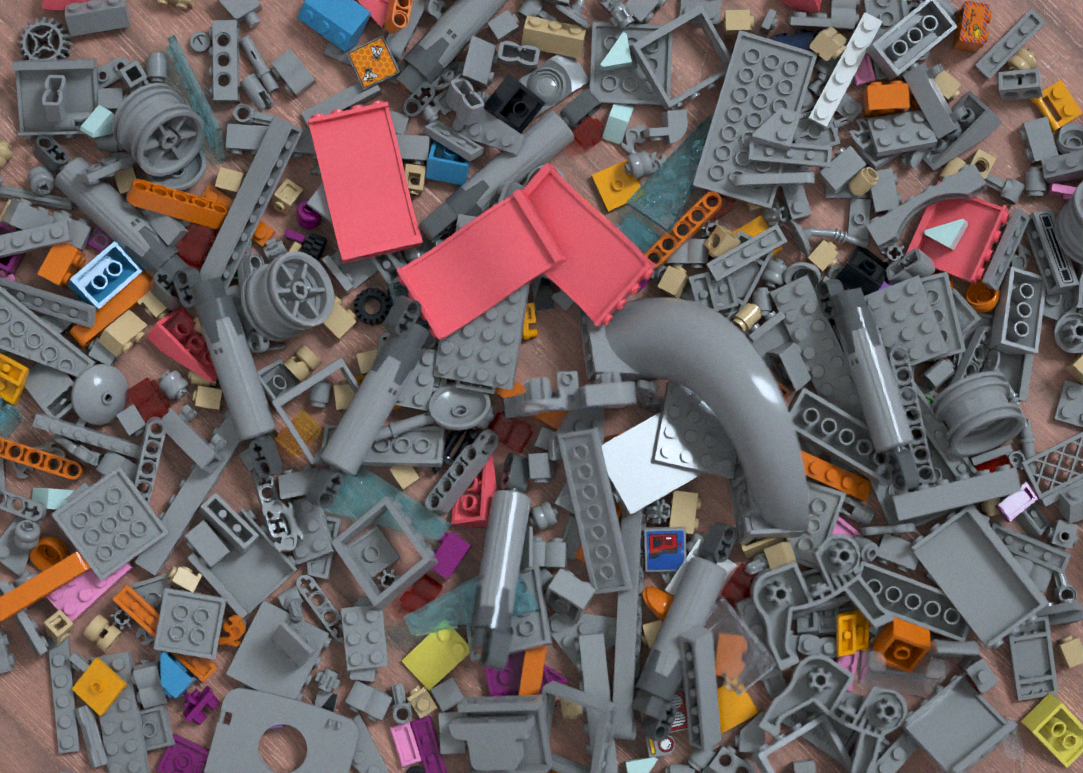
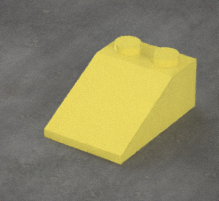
M445 619L402 662L430 691L470 653L469 644L452 624Z
M1051 693L1021 721L1066 768L1083 753V725Z

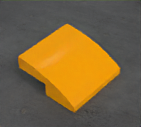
M1 352L0 397L13 405H17L28 377L29 368Z
M857 608L837 615L836 656L856 654L857 650L868 649L869 623Z
M734 678L717 688L721 734L759 713L740 678Z

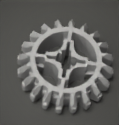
M46 17L42 18V22L35 18V24L33 25L29 21L27 23L30 26L28 29L22 27L25 34L18 35L23 40L17 42V45L22 47L18 50V53L23 55L22 60L67 59L64 55L71 54L67 47L73 45L68 41L72 37L70 34H66L68 29L62 27L63 24L60 21L55 23L54 18H51L49 22ZM42 30H50L49 32L47 31L44 35L36 34ZM57 34L59 35L60 45L58 50L54 47V42L56 40L55 36ZM32 39L36 43V46L33 49V54H31L30 51V42ZM38 40L48 43L51 49L47 46H42ZM47 53L53 54V56L49 58L39 59Z

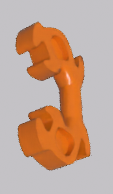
M232 615L228 618L230 621L225 622L223 625L224 631L230 635L219 637L218 645L237 647L242 643V641L237 639L246 633V628L241 616Z

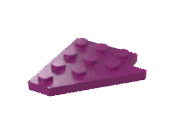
M525 652L509 654L507 664L502 671L484 666L491 696L519 695ZM544 664L540 693H542L543 686L551 681L561 684L569 682L568 678Z

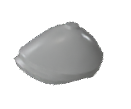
M1070 123L1062 126L1056 138V147L1061 154L1083 150V124Z
M797 262L790 265L785 271L784 282L788 284L808 274L814 289H816L817 283L821 281V272L813 264Z

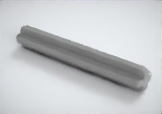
M5 185L0 186V197L13 198L15 200L23 198L31 203L72 210L74 203L68 197L52 194L41 196L31 190Z

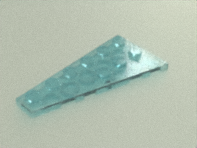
M176 36L168 37L169 46L166 47L169 57L175 61L174 67L176 72L180 73L183 86L188 92L192 102L191 108L204 121L206 140L213 151L217 163H224L226 161L221 128Z
M708 116L627 201L630 207L668 233H671L694 189L692 185L713 119L711 116Z
M360 466L357 473L352 476L343 471L341 472L344 483L332 505L323 509L326 512L358 520L384 497L388 496L393 499L396 498L402 504V511L412 518L414 528L419 530L424 537L440 540L451 525L450 522L433 511L428 510L424 505L363 466ZM389 510L372 522L373 524L403 531Z
M519 572L512 616H520L528 612H540L538 604ZM479 575L404 616L403 619L412 636L415 637L435 633L439 630L459 628V626L470 625Z

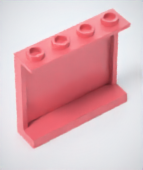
M976 197L970 200L959 198L933 203L926 207L907 253L919 248L933 260L935 270L943 273L948 272V275L976 285L978 280H982L984 276L986 261L989 262L992 258L994 243H998L1000 240L1002 225H1006L1010 216L1006 205L1001 207ZM960 219H965L968 222V227L955 250L937 242L924 233V230Z

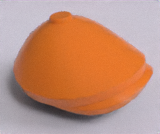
M978 280L976 285L972 283L969 285L964 299L977 313L988 312L999 301L1000 287L998 291H994L988 288L982 280Z
M51 536L39 539V544L30 552V560L41 571L47 570L69 556L66 545L60 539Z
M652 586L645 587L642 592L645 604L661 621H664L674 595Z

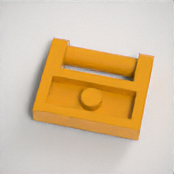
M1062 80L1043 90V97L1030 99L1033 104H1036L1042 115L1048 118L1052 133L1083 114ZM1044 97L1047 98L1060 121L1057 122L1042 100Z

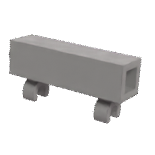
M917 62L907 68L908 72L903 74V77L936 137L939 139L959 128L960 125L957 119L968 113L964 106L952 112L933 78L944 71L941 63L931 69L927 67L926 63L919 65Z
M188 404L182 408L180 414L170 409L162 417L166 426V433L201 469L212 474L224 461L225 458L218 451L224 448L228 442L223 437L215 434L209 444L188 423L198 414Z

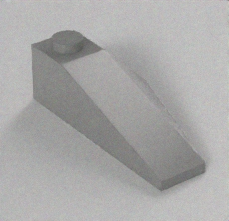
M970 90L952 109V112L964 106L968 113L957 119L960 127L939 139L936 137L937 145L929 147L922 158L933 170H936L988 137L1002 123Z

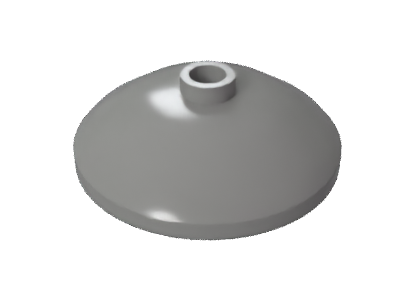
M200 149L196 156L177 172L165 176L147 174L150 182L179 191L188 189L195 185L205 174L207 168L206 157Z
M106 364L93 365L85 369L77 377L71 393L73 409L87 423L93 425L107 424L115 420L117 414L125 409L129 397V387L125 376L117 368Z
M456 382L439 388L429 401V412L432 419L438 425L452 430L469 429L480 424L488 416L491 408L488 393L457 388Z

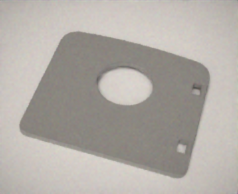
M235 688L227 693L223 700L204 773H279L271 770L263 763L259 754V742L267 729L280 724L290 725L299 730L307 743L305 761L298 769L288 773H349L359 739V729L352 719L316 705L263 691ZM226 712L233 713L230 724L223 723Z

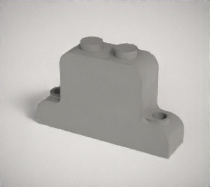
M534 715L456 717L449 724L450 733L455 739L467 741L471 765L475 770L484 771L485 773L503 770V772L508 773L515 771L516 767L524 759L522 739L530 736L529 733L535 726Z

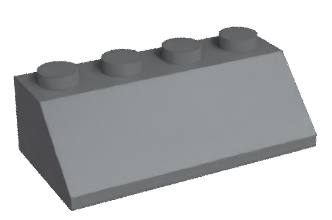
M1012 266L1007 269L1000 285V298L995 306L989 349L1005 354H1038L1046 287L1041 275Z

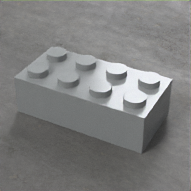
M925 0L865 50L891 81L958 26L937 0Z

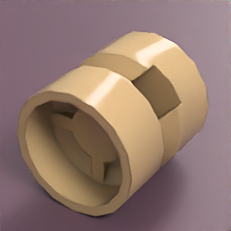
M303 344L296 351V356H291L283 364L302 382L310 375V370H315L322 361Z
M99 614L85 629L83 636L91 642L96 641V646L106 653L119 639L122 631L114 625L109 626V621ZM106 630L108 633H107V634L105 635V637L102 639L100 636H101V635L104 633V631Z

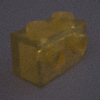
M304 409L291 421L305 444L311 439L315 441L322 433L320 431L322 426ZM287 427L275 438L292 456L295 457L297 454L300 456L303 453Z

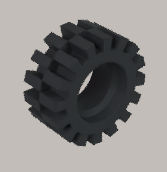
M311 232L301 252L312 256L319 262L325 250L327 239Z
M370 287L366 290L363 289L360 294H357V298L354 300V311L363 323L378 325L385 321L391 310V302L382 290ZM369 299H376L380 303V310L376 314H369L365 311V303Z

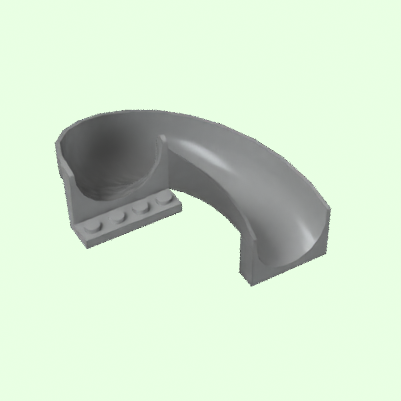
M641 298L627 301L621 310L614 312L612 321L606 326H595L593 320L577 306L587 379L589 381H595L596 374L619 372L621 382L633 381L637 383L638 380H669L688 388L699 396L719 419L738 455L734 477L731 480L728 479L739 545H746L754 537L798 538L808 529L806 476L791 416L779 387L761 355L736 326L722 314L701 303L680 298Z

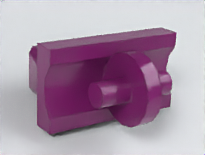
M208 685L202 692L195 689L192 694L188 691L183 694L187 698L183 703V706L187 708L183 712L185 720L189 723L193 721L201 725L207 717L201 709L206 705L211 710H214L219 705V700Z

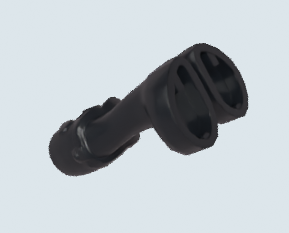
M470 428L468 429L461 445L452 458L450 454L466 429H451L449 438L444 445L443 462L451 466L463 449L474 442L479 435L477 432ZM432 467V472L437 474L441 467Z

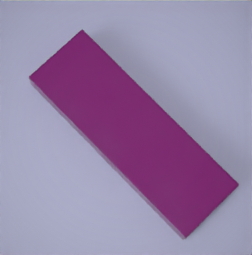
M431 715L411 721L425 773H447Z

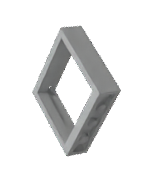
M701 4L629 46L630 51L665 110L670 107L672 110H675L683 105L681 101L688 97L689 100H692L700 95V89L705 87L708 90L717 85L716 80L721 77L724 80L731 59L730 53ZM696 18L723 64L724 69L669 100L640 49Z
M338 358L271 401V404L311 465L314 463L318 465L324 462L321 454L325 447L312 455L281 406L338 369H340L356 394L360 386L342 358Z
M388 496L384 497L331 542L374 607L381 609L386 607L439 563L435 558L432 547L427 546L424 542V535L414 528L412 518L402 511V504L396 498L393 499ZM389 510L423 559L381 593L348 543L384 512Z
M551 681L543 686L540 695H542L549 739L556 696L600 712L591 768L551 753L553 765L550 769L559 773H607L618 705L556 681Z
M817 712L806 717L807 721L801 724L799 722L789 728L790 732L787 734L780 733L777 737H773L774 742L769 745L767 743L760 745L756 748L757 752L751 755L761 773H775L766 756L819 724L847 773H849L852 759L825 713L817 714Z

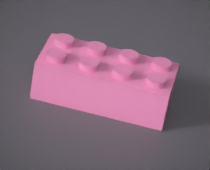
M128 561L102 581L90 569L46 597L57 610H61L72 623H75L126 577L135 566Z

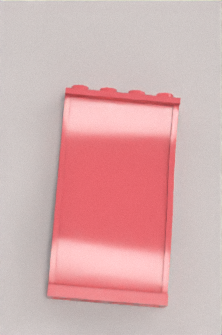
M379 100L365 107L363 105H356L351 107V110L343 111V109H337L328 115H323L322 113L312 115L308 119V127L319 165L342 264L421 247L423 241L412 206L388 102Z
M545 164L523 191L560 248L566 261L556 265L544 274L593 320L595 326H606L612 321L614 312L621 310L627 303L626 299L640 289L641 286L639 284L644 279L647 280L653 275V269L656 264L651 262L627 236L583 198L557 172V169L552 164Z
M518 189L511 196L470 221L430 251L404 267L398 268L399 276L397 278L403 286L408 288L410 292L408 293L409 298L419 301L421 304L420 316L424 321H428L431 326L429 331L435 339L438 338V340H445L449 335L474 321L530 281L556 265L565 262L566 258L526 193Z

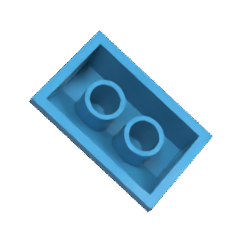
M305 0L297 18L343 51H347L357 45L372 12L354 0Z
M114 241L69 280L67 286L81 301L96 306V309L99 310L142 273L143 270Z

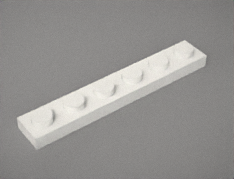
M864 12L808 120L824 128L828 126L867 52L865 49L872 43L883 21Z

